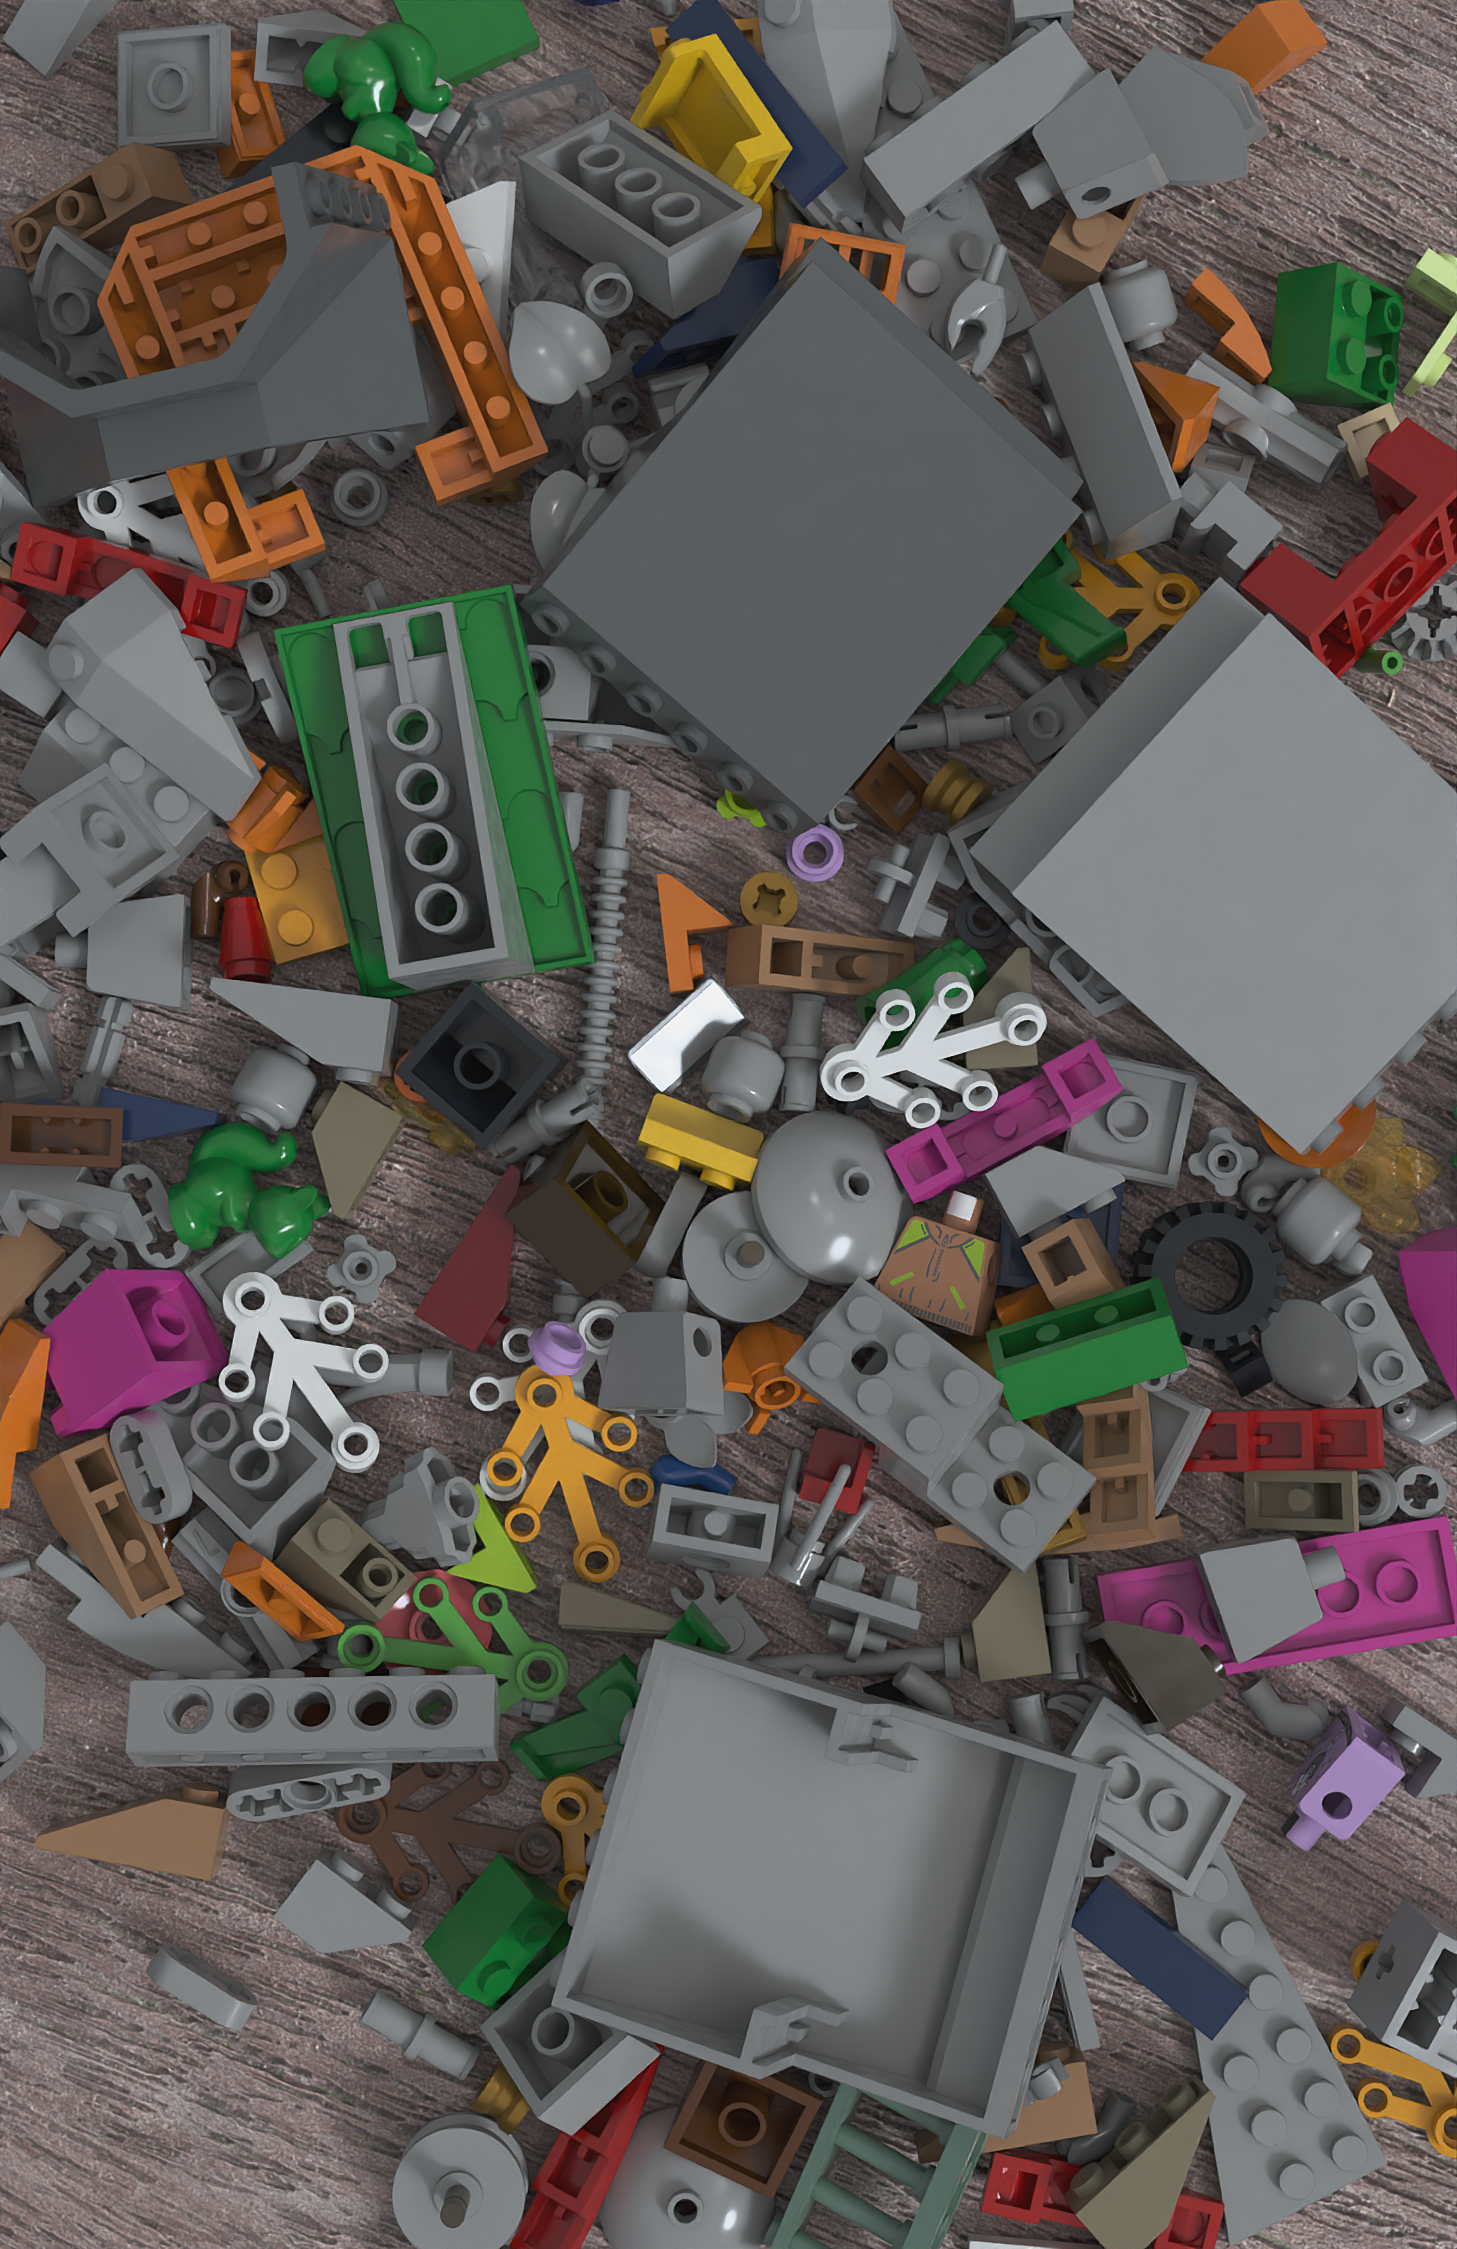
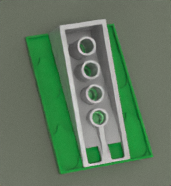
M511 584L274 629L275 640L362 996L392 1000L465 987L470 982L482 984L595 964L596 960L579 877L575 868L563 804L559 796L521 611L518 607L513 586Z

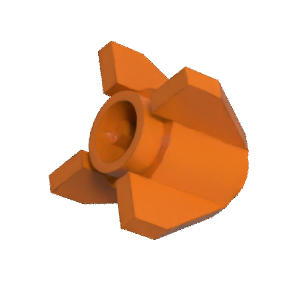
M247 747L258 771H260L266 764V760ZM283 762L279 767L271 764L264 774L259 772L262 778L233 820L225 821L230 827L226 831L227 837L239 848L252 855L258 849L266 853H273L323 834L314 796L304 807L302 802L309 792L293 777L292 768Z
M761 1321L746 1326L736 1334L722 1361L723 1389L744 1393L752 1405L753 1415L745 1424L749 1434H759L771 1415L769 1410L784 1408L792 1404L798 1396L804 1402L823 1404L784 1374V1366L803 1345L804 1339L801 1334L778 1322Z

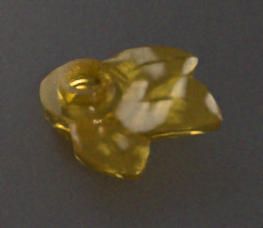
M386 1083L384 1091L393 1100L391 1107L394 1112L420 1126L432 1129L426 1138L453 1158L461 1150L469 1155L474 1153L477 1149L476 1144L439 1111L435 1116H432L407 1101L401 1093L389 1083Z
M1386 1117L1376 1119L1373 1131L1361 1150L1347 1161L1328 1167L1325 1178L1330 1180L1361 1207V1214L1372 1228L1394 1234L1411 1233L1422 1227L1420 1214L1411 1197L1417 1196L1428 1188L1440 1175L1443 1166L1438 1160L1423 1150L1411 1146H1402L1404 1141L1402 1118ZM1352 1167L1359 1169L1364 1178L1362 1186L1357 1190L1350 1189L1344 1180L1346 1172Z

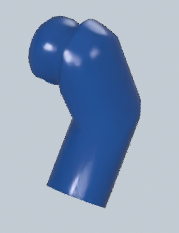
M671 1453L662 1455L653 1462L649 1472L654 1482L655 1495H657L662 1483L679 1487L697 1484L707 1492L728 1495L738 1480V1477L718 1463L711 1468L694 1467L678 1460Z

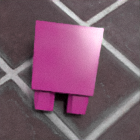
M105 1269L42 1331L43 1334L51 1338L44 1391L57 1390L62 1403L52 1411L50 1416L55 1432L61 1438L82 1437L94 1429L112 1428L113 1423L119 1417L142 1411L179 1391L213 1378L229 1364V1356L198 1290L186 1275L177 1270Z

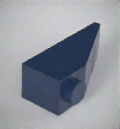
M740 256L721 292L694 307L691 311L680 315L634 364L632 371L636 379L721 359L779 281L780 270L774 257L749 262L747 256Z

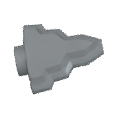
M429 1447L405 1459L404 1472L389 1480L386 1498L369 1504L356 1523L387 1551L403 1547L415 1559L433 1557L441 1567L464 1564L471 1561L472 1549L477 1542L473 1521L476 1520L479 1513L478 1494L468 1479L456 1475L447 1456L439 1454L434 1447Z

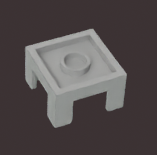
M106 762L37 805L0 838V848L15 864L21 862L43 843L81 890L56 912L58 920L73 938L92 925L123 899L128 900L180 858L177 851Z

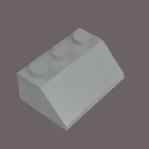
M70 700L43 729L17 783L39 803H42L106 762L180 855L178 860L139 891L146 898H151L222 818Z

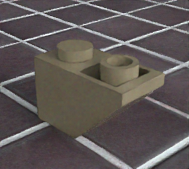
M330 1499L291 1538L274 1562L275 1565L318 1603L375 1623L380 1622L418 1579Z

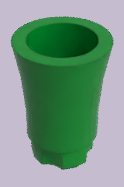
M953 937L940 948L930 950L915 964L887 983L859 997L856 1001L858 1015L866 1027L876 1012V1001L882 993L891 989L905 991L909 995L915 1009L914 1021L904 1030L891 1031L882 1049L886 1050L899 1046L934 995V984L940 976L948 972L963 974L968 979L975 997L976 991L989 981L986 973L987 966L974 948L968 946L961 938ZM959 987L952 988L946 992L944 997L954 998L963 989ZM894 1005L887 1010L886 1014L897 1015L905 1006ZM951 1014L950 1017L948 1018V1020L946 1021V1023H947L955 1014Z

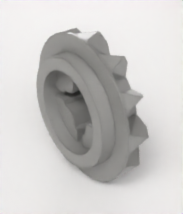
M1445 572L1387 630L1390 640L1402 653L1415 660L1424 662L1442 661L1457 654V575ZM1434 592V600H1437L1438 610L1447 611V614L1454 616H1451L1449 619H1441L1432 632L1431 638V628H1428L1427 618L1418 616V613H1408V611L1414 612L1416 609L1424 608Z

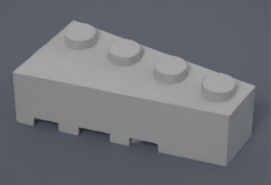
M1057 20L1039 31L1037 26H1032L1025 30L1008 46L1010 53L993 66L988 60L978 64L960 81L962 88L946 100H943L941 95L931 98L913 114L912 119L914 123L897 135L893 130L884 132L864 150L867 157L863 159L860 178L900 234L957 199L967 188L964 179L973 175L977 181H984L1000 171L1005 163L1014 155L1015 150L1013 148L1022 143L1027 152L1037 147L1038 144L1032 134L1034 126L1096 76Z

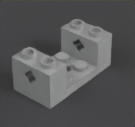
M1403 1899L1346 2005L1380 2041L1457 2078V1927Z

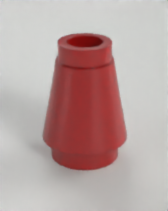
M244 896L225 900L223 902L224 913L217 970L224 973V979L263 984L272 980L271 969L276 966V961L261 910H259L258 899Z

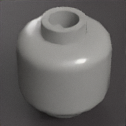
M1147 259L1102 274L1105 282L1101 285L1121 339L1123 343H1129L1131 352L1164 342L1162 330L1172 326L1178 317L1165 271L1159 267L1149 268Z
M742 1031L740 1037H723L715 1043L700 1079L702 1093L708 1098L707 1106L713 1112L732 1121L744 1123L749 1122L754 1116L766 1114L772 1108L783 1080L785 1064L783 1059L772 1050L774 1043L769 1038L757 1032Z
M280 1043L277 1049H254L230 1090L231 1098L237 1106L235 1110L236 1116L243 1122L251 1124L270 1135H275L279 1129L290 1130L295 1128L319 1086L316 1076L307 1067L310 1062L309 1057L297 1048L284 1043Z
M1303 1177L1300 1178L1286 1192L1272 1211V1214L1278 1218L1274 1228L1276 1236L1311 1265L1321 1264L1331 1255L1341 1262L1363 1236L1355 1229L1361 1218V1207L1325 1177H1317L1310 1182H1307Z

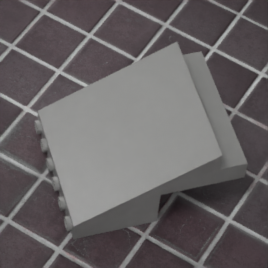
M1220 576L968 851L1001 881L1017 900L1303 1156L1312 1148L1320 1155L1334 1142L1344 1130L1337 1121L1353 1104L1362 1111L1375 1099L1386 1086L1379 1077L1395 1060L1404 1067L1428 1042L1421 1033L1437 1016L1446 1023L1457 1013V792L1270 612L1264 616Z
M655 1639L653 1648H648L644 1652L638 1667L637 1683L641 1684L642 1687L636 1708H631L627 1712L622 1723L620 1743L625 1746L619 1767L611 1771L604 1786L602 1800L603 1804L608 1806L601 1829L594 1831L587 1846L585 1862L590 1866L586 1884L584 1890L580 1889L576 1893L570 1906L568 1924L573 1929L567 1950L560 1952L552 1969L550 1983L556 1989L551 2006L757 2079H763L790 2066H795L1003 2140L1016 2132L1113 1767L1054 1750V1745L682 1642Z

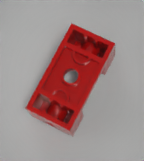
M1408 417L1392 432H1386L1381 435L1371 447L1369 455L1365 458L1378 517L1384 523L1380 534L1361 554H1354L1343 564L1334 581L1280 543L1267 557H1261L1256 560L1247 570L1244 580L1239 584L1243 597L1264 616L1270 612L1338 679L1457 561V452Z

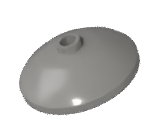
M833 1111L805 1113L777 1128L767 1138L756 1158L759 1161L752 1177V1202L757 1222L764 1237L774 1252L789 1267L802 1276L822 1284L847 1286L852 1285L859 1276L867 1281L879 1275L908 1220L913 1216V1202L885 1153V1150L891 1147L890 1144L866 1123L855 1117ZM849 1180L855 1185L857 1195L851 1191Z
M680 2104L659 2107L640 2116L622 2161L598 2211L604 2233L613 2249H759L772 2223L775 2195L773 2199L767 2198L663 2148ZM689 2199L696 2204L697 2209L692 2215L683 2216L675 2210V2204L679 2200Z

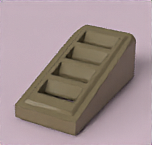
M561 1580L558 1630H561V1633L663 1639L678 1621V1619L673 1618L671 1615L570 1580Z

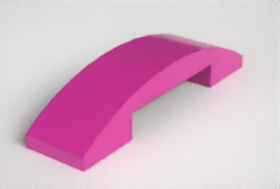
M1091 1038L1041 1065L1042 1074L1001 1095L989 1109L972 1111L941 1129L936 1122L885 1150L913 1204L965 1185L1025 1151L1045 1144L1095 1112L1120 1093L1123 1087L1095 1039Z

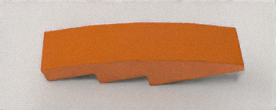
M19 1318L9 1319L0 1335V1509L10 1508L16 1453L37 1450L51 1340L50 1337Z

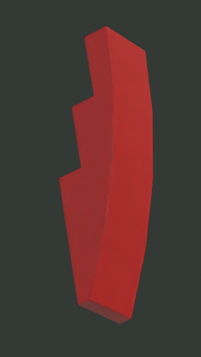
M1382 1407L1211 1410L1181 1472L1383 1468L1385 1466Z
M655 2043L661 2054L576 2133L571 2136L559 2130L560 2134L531 2185L538 2192L510 2242L509 2248H581L614 2179L645 2105L665 2049L663 2045Z

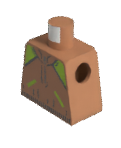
M952 1190L941 1224L913 1215L908 1220L873 1287L913 1316L971 1336L987 1339L986 1332L990 1331L1002 1255V1244L975 1235L986 1201Z

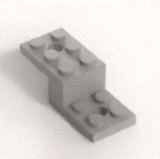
M860 1276L784 1366V1374L880 1447V1468L1022 1577L1096 1483L1097 1478L1021 1420L1014 1421L1012 1414L1000 1405L1004 1385ZM867 1347L876 1348L885 1355L887 1365L878 1374L864 1375L858 1372L852 1364V1358L855 1353ZM1006 1476L1017 1477L1026 1484L1029 1495L1025 1501L1018 1505L1004 1504L995 1495V1483Z

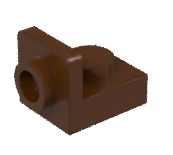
M886 745L844 795L851 796L888 834L900 835L922 807V797L928 784L890 745Z

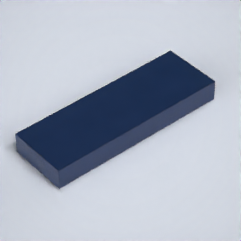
M1108 1875L1103 1877L1074 1914L1071 1924L1072 1928L1211 2041L1249 1995V1988Z

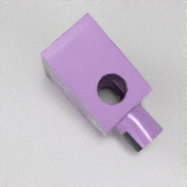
M1345 1705L1290 1781L1294 1802L1297 1807L1280 1829L1283 1834L1305 1851H1309L1325 1830H1328L1342 1841L1349 1839L1406 1773L1394 1740L1349 1706Z

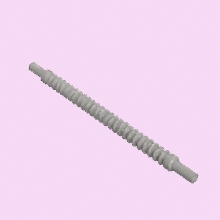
M609 789L607 791L602 848H597L595 851L594 867L600 870V875L593 878V884L599 886V891L591 895V900L597 902V909L591 910L589 913L590 917L596 920L595 926L589 927L591 935H594L592 945L596 963L585 965L591 969L590 976L583 978L584 984L589 985V992L582 994V1000L588 1002V1007L580 1012V1016L586 1018V1025L578 1029V1032L584 1035L585 1040L584 1043L577 1045V1049L583 1052V1058L575 1062L576 1067L581 1068V1076L574 1078L575 1084L582 1078L590 1080L593 1083V1087L586 1091L587 1095L597 1089L603 1099V1103H607L608 1098L602 1095V1087L609 1086V1080L603 1078V1073L611 1068V1064L605 1062V1055L613 1050L611 1046L606 1044L607 1037L614 1035V1031L608 1028V1022L616 1017L615 1013L610 1012L609 1009L610 1004L617 1002V997L611 995V989L619 985V981L613 979V971L620 969V964L614 962V956L622 952V948L616 945V938L622 937L624 934L623 930L617 928L618 921L625 919V914L619 912V905L625 904L627 898L622 896L620 891L621 888L628 886V881L622 879L623 872L629 871L631 853L625 850L630 792L618 789ZM600 1112L587 1118L586 1120L604 1136L605 1132L599 1129L598 1124L600 1120L606 1119V1114ZM578 1125L569 1129V1133L571 1134ZM557 1277L555 1284L561 1287L560 1293L553 1295L552 1312L558 1314V1322H574L580 1308L589 1302V1297L585 1299L571 1284Z

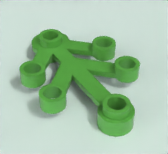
M425 1575L417 1580L413 1587V1600L419 1610L431 1615L453 1646L384 1636L378 1626L368 1621H356L349 1624L343 1629L338 1639L337 1651L341 1663L346 1668L360 1669L365 1673L374 1670L382 1661L446 1670L447 1672L443 1675H449V1670L458 1666L484 1668L486 1674H495L496 1678L507 1679L499 1685L500 1715L523 1698L537 1702L554 1698L564 1689L569 1677V1665L561 1649L547 1641H532L509 1610L506 1593L501 1587L490 1584L479 1586L472 1595V1608L480 1620L492 1623L511 1654L487 1651L449 1600L446 1582L437 1575ZM427 1584H435L442 1590L441 1599L434 1604H426L419 1597L420 1590ZM495 1593L501 1598V1605L495 1612L487 1613L479 1608L478 1602L484 1594ZM359 1634L369 1636L374 1643L372 1649L366 1654H357L350 1647L351 1640ZM536 1660H543L550 1665L549 1674L541 1680H535L527 1673L529 1665ZM436 1701L427 1705L421 1715V1721L427 1723L429 1715L447 1702Z

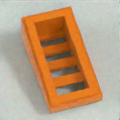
M789 223L779 280L791 263L803 253L805 239L816 241L822 237L828 244L839 245L838 253L848 262L852 248L863 250L859 272L868 281H870L875 253L886 255L879 291L895 305L906 245Z

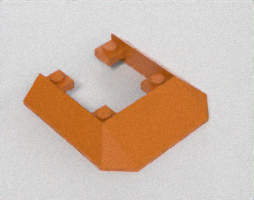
M358 145L304 163V165L375 185L377 193H382L388 204L391 227L389 230H385L387 236L393 237L396 256L403 274V290L409 319L413 329L422 326L464 426L462 429L414 446V454L437 508L488 488L493 493L547 457L549 451L525 394L522 393L512 377L507 350L436 180ZM272 175L130 227L96 302L127 379L212 360L228 350L281 268L286 257V237ZM226 458L165 471L211 583L271 577V570L326 550L324 539L303 489L247 509Z

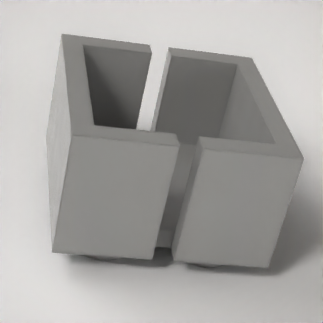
M43 843L18 864L13 863L8 856L0 861V953L6 956L9 955L22 962L54 942L58 932H68L58 920L56 912L81 891Z

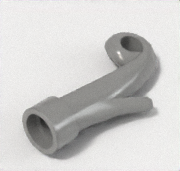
M281 1319L287 1329H294L300 1334L301 1340L317 1341L316 1328L313 1323ZM265 1341V1347L273 1359L274 1353ZM424 1348L422 1353L387 1354L389 1364L386 1374L380 1380L372 1383L358 1379L355 1374L315 1367L326 1384L351 1386L350 1389L336 1397L344 1408L366 1399L400 1392H420L423 1396L449 1397L454 1378V1356L451 1349ZM363 1355L359 1359L361 1369L367 1373L377 1372L382 1366V1362L377 1355Z

